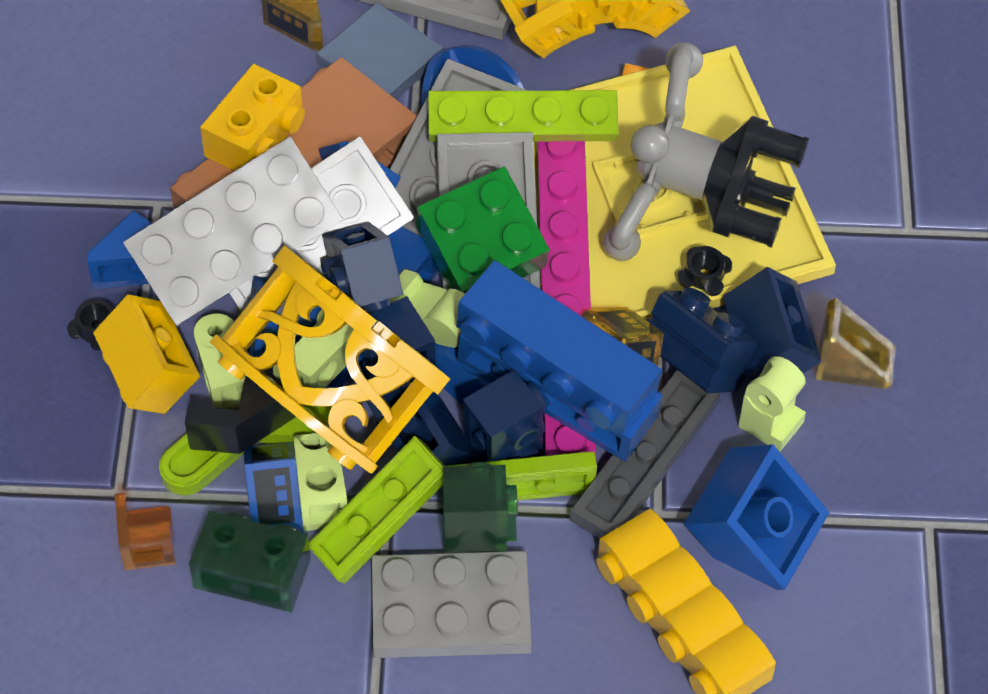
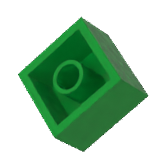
M505 166L417 207L415 225L449 289H456L466 294L494 260L522 278L546 267L550 249Z

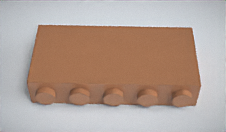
M341 57L329 67L320 69L308 83L301 87L302 106L305 110V116L299 129L294 134L289 133L285 139L291 136L310 168L322 162L319 148L345 141L352 142L360 136L374 158L390 169L417 115ZM208 158L194 170L182 174L175 184L170 187L173 209L178 208L234 171Z

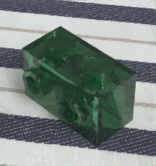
M473 462L466 466L443 467L444 553L507 552V541H516L517 539L516 516L518 515L517 485H507L506 465Z
M209 511L189 562L193 588L292 612L311 560L309 538L307 534H303L289 525L277 524L270 526L254 522L247 516L236 512L221 514Z

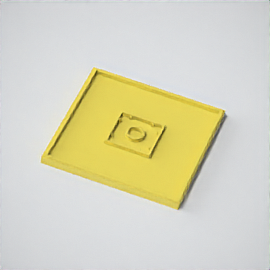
M736 45L702 54L703 66L700 72L688 81L685 118L682 128L723 141L751 116L767 120L768 126L773 127ZM666 64L571 89L617 90L618 140L585 141L591 323L612 337L625 333L597 312L626 310L646 325L648 319L653 316L651 312L659 294L664 291H683L685 288L679 284L677 277L678 272L685 269L687 252L693 247L710 246L716 248L732 261V270L725 274L722 281L724 285L722 293L717 296L707 295L711 300L708 306L712 309L725 305L724 295L766 267L797 281L798 284L832 275L835 273L836 268L833 257L791 165L758 154L753 160L752 170L757 171L756 176L796 188L792 202L773 196L774 198L790 202L791 207L787 217L749 203L745 205V208L782 218L772 248L735 234H731L728 238L713 233L703 200L661 187L656 200L650 203L636 228L641 239L638 253L626 261H616L608 256L603 246L604 235L610 227L617 224L632 195L643 182L636 172L638 160L631 150V138L639 128L663 122L666 115L665 105L670 77ZM533 142L537 227L540 230L538 142ZM539 270V271H540V290H542L541 270ZM701 270V273L708 274L709 270ZM692 286V287H689V288H693V289L699 290V291L703 292L704 294H706L704 290L698 289V288L693 287V286ZM625 313L618 314L620 317H630ZM625 319L629 323H638L634 319ZM641 324L633 325L637 329L644 328Z

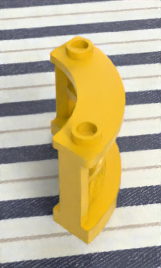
M501 0L515 25L514 29L521 42L543 59L573 40L595 33V25L613 22L616 29H635L656 38L690 12L684 0ZM535 4V14L527 19L522 8Z
M284 245L272 260L278 266L276 271L221 338L216 334L210 341L223 354L217 362L239 380H242L247 375L282 406L332 444L327 452L347 469L352 470L358 464L372 474L378 467L376 462L430 394L435 392L438 395L450 378L380 321L372 329L371 327L377 321L358 306L355 301L320 272ZM285 303L282 315L276 314ZM316 307L323 309L325 317L320 326L307 327L298 324L299 316L311 321L310 312ZM270 321L279 325L278 336L271 333L259 335ZM346 324L351 326L354 330L346 344L345 361L352 379L357 384L338 388L303 387L296 364V334L306 338L319 339L335 334ZM255 339L263 340L266 344V350L260 357H253L247 352V349ZM370 349L377 353L378 362L375 366H366L367 370L376 376L368 380L359 366L358 357L361 352ZM278 364L283 387L263 370L270 369ZM415 377L393 407L390 408L382 396L399 388ZM371 400L381 411L384 418L365 442L361 444L347 433L344 425L349 417L357 416L361 420L362 425L367 427L369 421L368 413L360 403ZM305 405L332 407L328 416V424Z

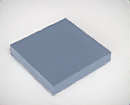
M377 2L317 52L316 56L317 64L323 68L329 67L341 57L344 58L388 94L397 99L425 75L431 58L437 52L444 50V47Z

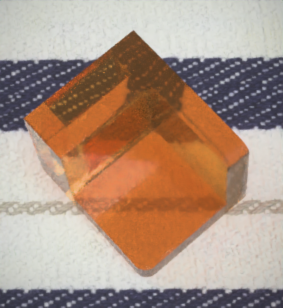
M116 493L118 544L124 571L176 564L170 508L165 506L129 511L126 493Z

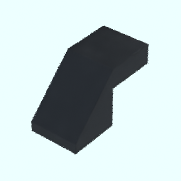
M245 376L239 410L188 405L185 427L189 448L193 450L240 454L296 418V416L248 376ZM273 379V380L276 381L281 387H283V386H282V383H281V379Z

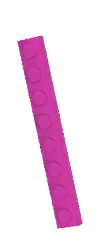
M585 141L538 142L540 232L550 249L546 267L541 269L542 291L591 322ZM545 414L546 456L594 451L596 457L595 443Z

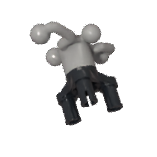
M688 42L677 43L669 49L665 59L670 77L664 121L639 128L631 138V150L638 160L636 172L643 182L632 195L617 224L610 227L603 238L605 252L616 261L630 260L638 253L641 239L636 228L650 203L656 200L661 187L703 200L713 233L728 238L731 234H735L765 244L770 248L773 247L782 218L745 208V205L749 203L787 217L791 207L790 202L774 198L773 196L792 202L796 191L795 187H788L756 176L757 171L752 170L753 160L758 154L799 168L808 145V137H801L770 127L767 120L751 116L723 141L682 128L685 118L688 81L700 72L703 66L702 52L694 44Z

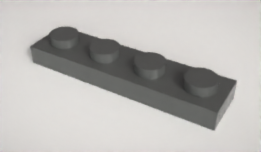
M676 370L660 392L663 394L656 421L626 462L612 455L572 508L570 521L601 538L633 519L719 403L720 393H706L680 371Z

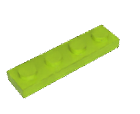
M617 90L429 91V142H437V134L533 132V142L618 140Z

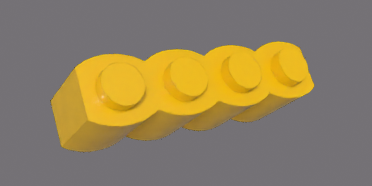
M648 509L600 538L596 562L602 576L611 585L617 583L629 595L627 597V604L634 617L642 624L648 622L660 634L658 636V643L665 656L673 663L679 662L691 673L689 681L695 694H751L773 679L776 662L767 647L743 623L733 605L719 589L711 584L698 562L687 550L680 546L671 529L656 512Z

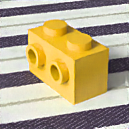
M253 64L200 126L204 156L236 171L282 142L289 133L294 134L301 126L305 116V110L302 106L301 86Z
M127 294L93 332L102 351L103 359L109 366L120 389L121 398L130 409L165 414L200 377L174 321L161 301Z

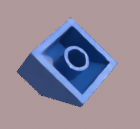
M774 444L732 447L725 455L684 522V525L714 559L776 590H785L830 512Z

